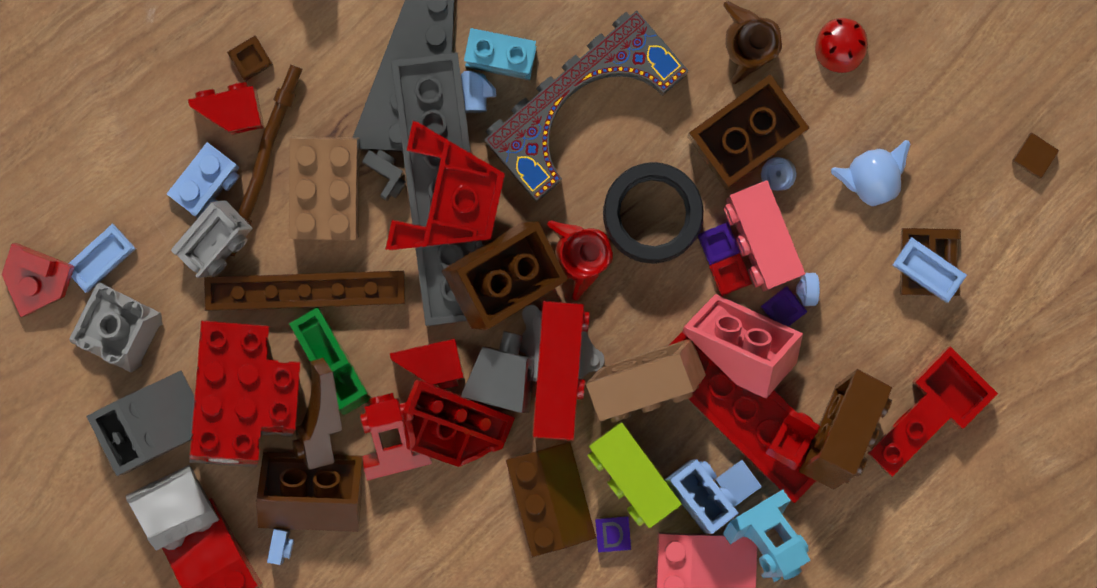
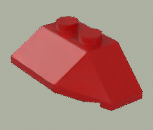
M415 380L403 410L406 448L460 467L485 456L491 451L496 452L503 449L515 417L424 381Z

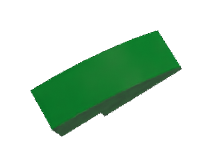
M318 307L289 323L308 359L313 361L324 358L332 370L338 407L343 415L370 401L369 399L372 397Z

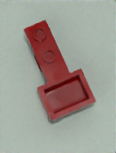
M951 346L943 350L913 380V383L925 395L913 407L907 410L867 453L891 477L949 419L959 429H964L998 394Z

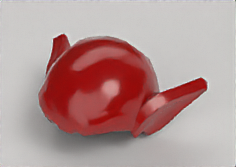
M551 220L547 223V226L560 238L555 249L556 257L566 277L574 280L572 299L576 301L595 282L599 274L611 264L613 260L612 248L607 235L599 229H584L577 225Z

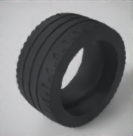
M658 162L639 164L623 172L609 188L603 207L605 230L613 245L625 256L635 261L649 264L667 262L683 254L696 240L701 230L704 215L702 198L694 182L676 167ZM651 180L664 182L675 188L682 197L686 209L685 223L678 236L668 243L657 246L644 245L632 239L623 228L620 217L621 203L627 192L637 184Z

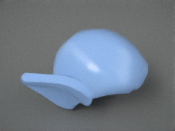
M905 140L891 153L884 149L866 151L856 157L849 168L833 167L831 174L842 181L852 192L857 193L859 198L870 206L889 202L895 199L901 191V174L904 171L911 144L908 140Z

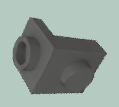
M379 149L377 154L369 150L362 161L364 165L389 179L380 197L387 202L391 196L397 198L406 184V181L402 179L405 173L393 165L396 159Z

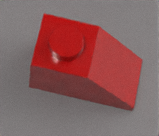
M456 339L389 353L392 361L432 385L438 384L442 389L459 386L458 380L465 378Z

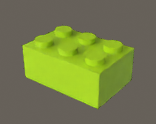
M619 422L588 445L592 452L587 456L599 472L605 468L609 473L611 479L607 483L616 496L620 499L625 495L631 503L627 511L638 526L645 523L650 529L682 505L622 422Z

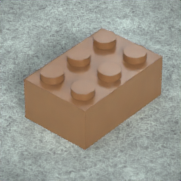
M301 136L290 138L289 239L356 240L359 237L360 138Z
M687 339L604 366L591 377L586 386L599 421L610 418L612 422H618L631 416V411L641 408L642 412H649L662 406V401L673 399L674 403L692 397V392L699 388V384L706 374L694 342Z

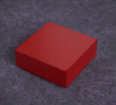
M740 253L709 265L721 297L752 284Z

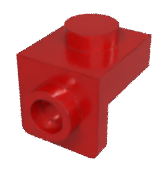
M791 410L782 421L766 454L795 470L812 439L818 433L820 425L813 422L812 418L807 414Z

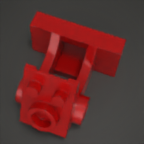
M393 393L370 398L371 405L365 406L366 413L360 414L364 433L371 432L376 449L375 453L363 456V467L367 481L432 464L431 457L406 448L403 410L406 403L401 404L400 398L395 399ZM398 428L402 444L384 448L380 432Z

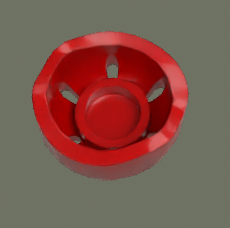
M836 18L827 22L820 30L815 44V54L820 64L828 70L837 73H847L858 68L863 62L868 49V39L865 30L858 22L848 18Z

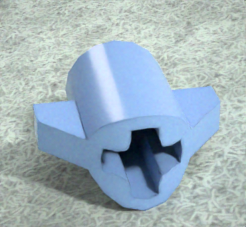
M464 71L461 74L465 113L486 112L487 98L496 97V88L486 79L484 74Z

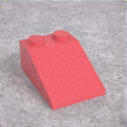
M717 294L683 328V333L736 385L764 398H767L797 364L803 333Z
M658 532L656 588H756L757 546L749 538L742 537L730 544L724 535Z

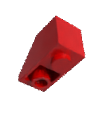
M247 82L227 86L228 91L216 94L215 89L199 91L195 93L196 98L188 99L189 106L193 110L232 135L265 128L257 89L254 86L248 87Z

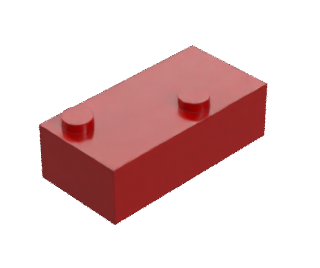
M543 301L533 437L574 440L577 399L583 400L585 379H578L582 332H588L590 312H583L584 304Z

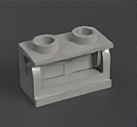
M226 200L211 202L171 251L191 270L197 273V278L214 277L226 267L227 263L225 260L228 256L239 251L248 240L246 236L253 228Z

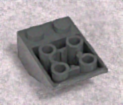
M182 370L86 416L116 476L124 475L191 440L195 396Z

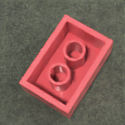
M768 180L731 194L726 199L727 205H725L723 211L729 225H736L740 236L735 238L742 257L748 255L752 267L748 269L754 287L760 286L762 291L765 292L805 275Z

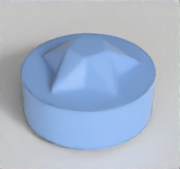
M771 158L762 167V181L768 180L771 190H787L795 182V166L786 158Z
M805 273L796 286V293L800 297L803 306H816L818 304L820 292L818 275L816 273Z

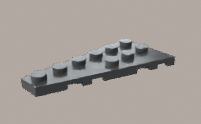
M454 0L404 1L353 138H360V150L379 151L380 149L382 151L403 152L391 61L452 53Z

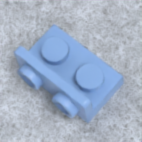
M207 142L167 192V195L198 218L211 202L218 201L216 197L223 188L228 191L239 178L236 172L240 167Z

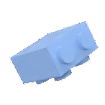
M697 459L687 461L664 479V481L704 533L713 534L738 514V511L734 508L738 502L726 487L723 489L717 486L713 480L717 475L706 461L699 462Z

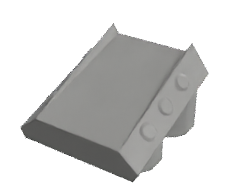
M98 283L69 340L78 347L132 373L142 366L141 361L158 327L163 325L160 312L102 283Z
M189 465L126 495V501L131 506L148 541L156 551L163 547L168 550H174L183 544L185 536L193 532H203L210 528L212 523L219 520L217 513Z

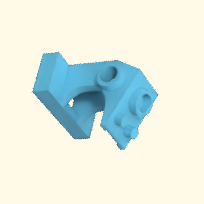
M784 490L779 491L731 520L723 532V535L730 544L742 537L752 540L763 555L759 558L760 565L764 570L761 576L763 578H772L774 582L780 580L781 577L787 580L802 572L800 567L811 561L807 554L809 551L807 542L801 535L795 533L782 515L791 501ZM772 528L777 531L784 542L777 548L765 533Z

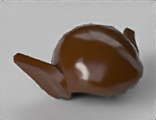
M726 1L723 6L731 16L733 23L726 31L725 45L729 58L738 65L731 79L733 84H737L747 75L774 60L781 53V31L778 24L773 20L761 18L750 10Z

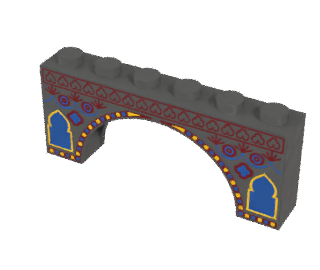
M637 10L632 15H629L628 12L622 14L612 24L615 28L606 37L602 33L596 36L587 45L590 50L581 58L577 55L570 58L561 67L564 72L555 80L552 76L548 77L536 88L539 93L529 101L525 97L511 109L514 113L513 116L505 122L499 119L486 130L489 136L484 139L485 143L536 203L562 182V178L557 173L550 157L549 135L558 111L576 91L600 79L627 77L650 85L663 96L688 74L689 70Z

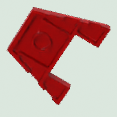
M412 121L406 151L439 157L440 163L427 225L420 226L391 220L385 249L398 250L491 239L505 173L419 122Z

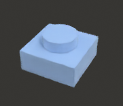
M273 530L267 563L281 565L284 563V558L290 559L294 539L289 538V530Z

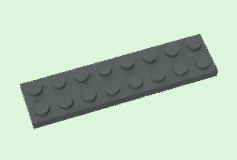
M458 52L391 61L412 224L427 225L440 158L406 151L412 121L419 122L471 153ZM482 240L415 248L425 326L467 321L441 270L483 246Z

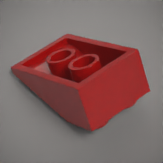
M213 498L209 499L219 517L218 521L212 523L211 527L203 532H193L185 536L183 544L174 550L162 548L181 588H256L262 584Z

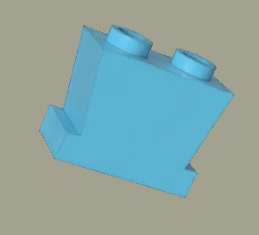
M470 28L464 57L466 62L465 68L530 80L537 49L535 46L536 41Z

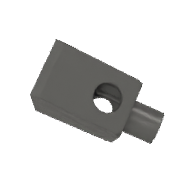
M503 331L499 349L483 347L463 390L462 397L520 413H529L534 359L518 355L523 338L522 335Z

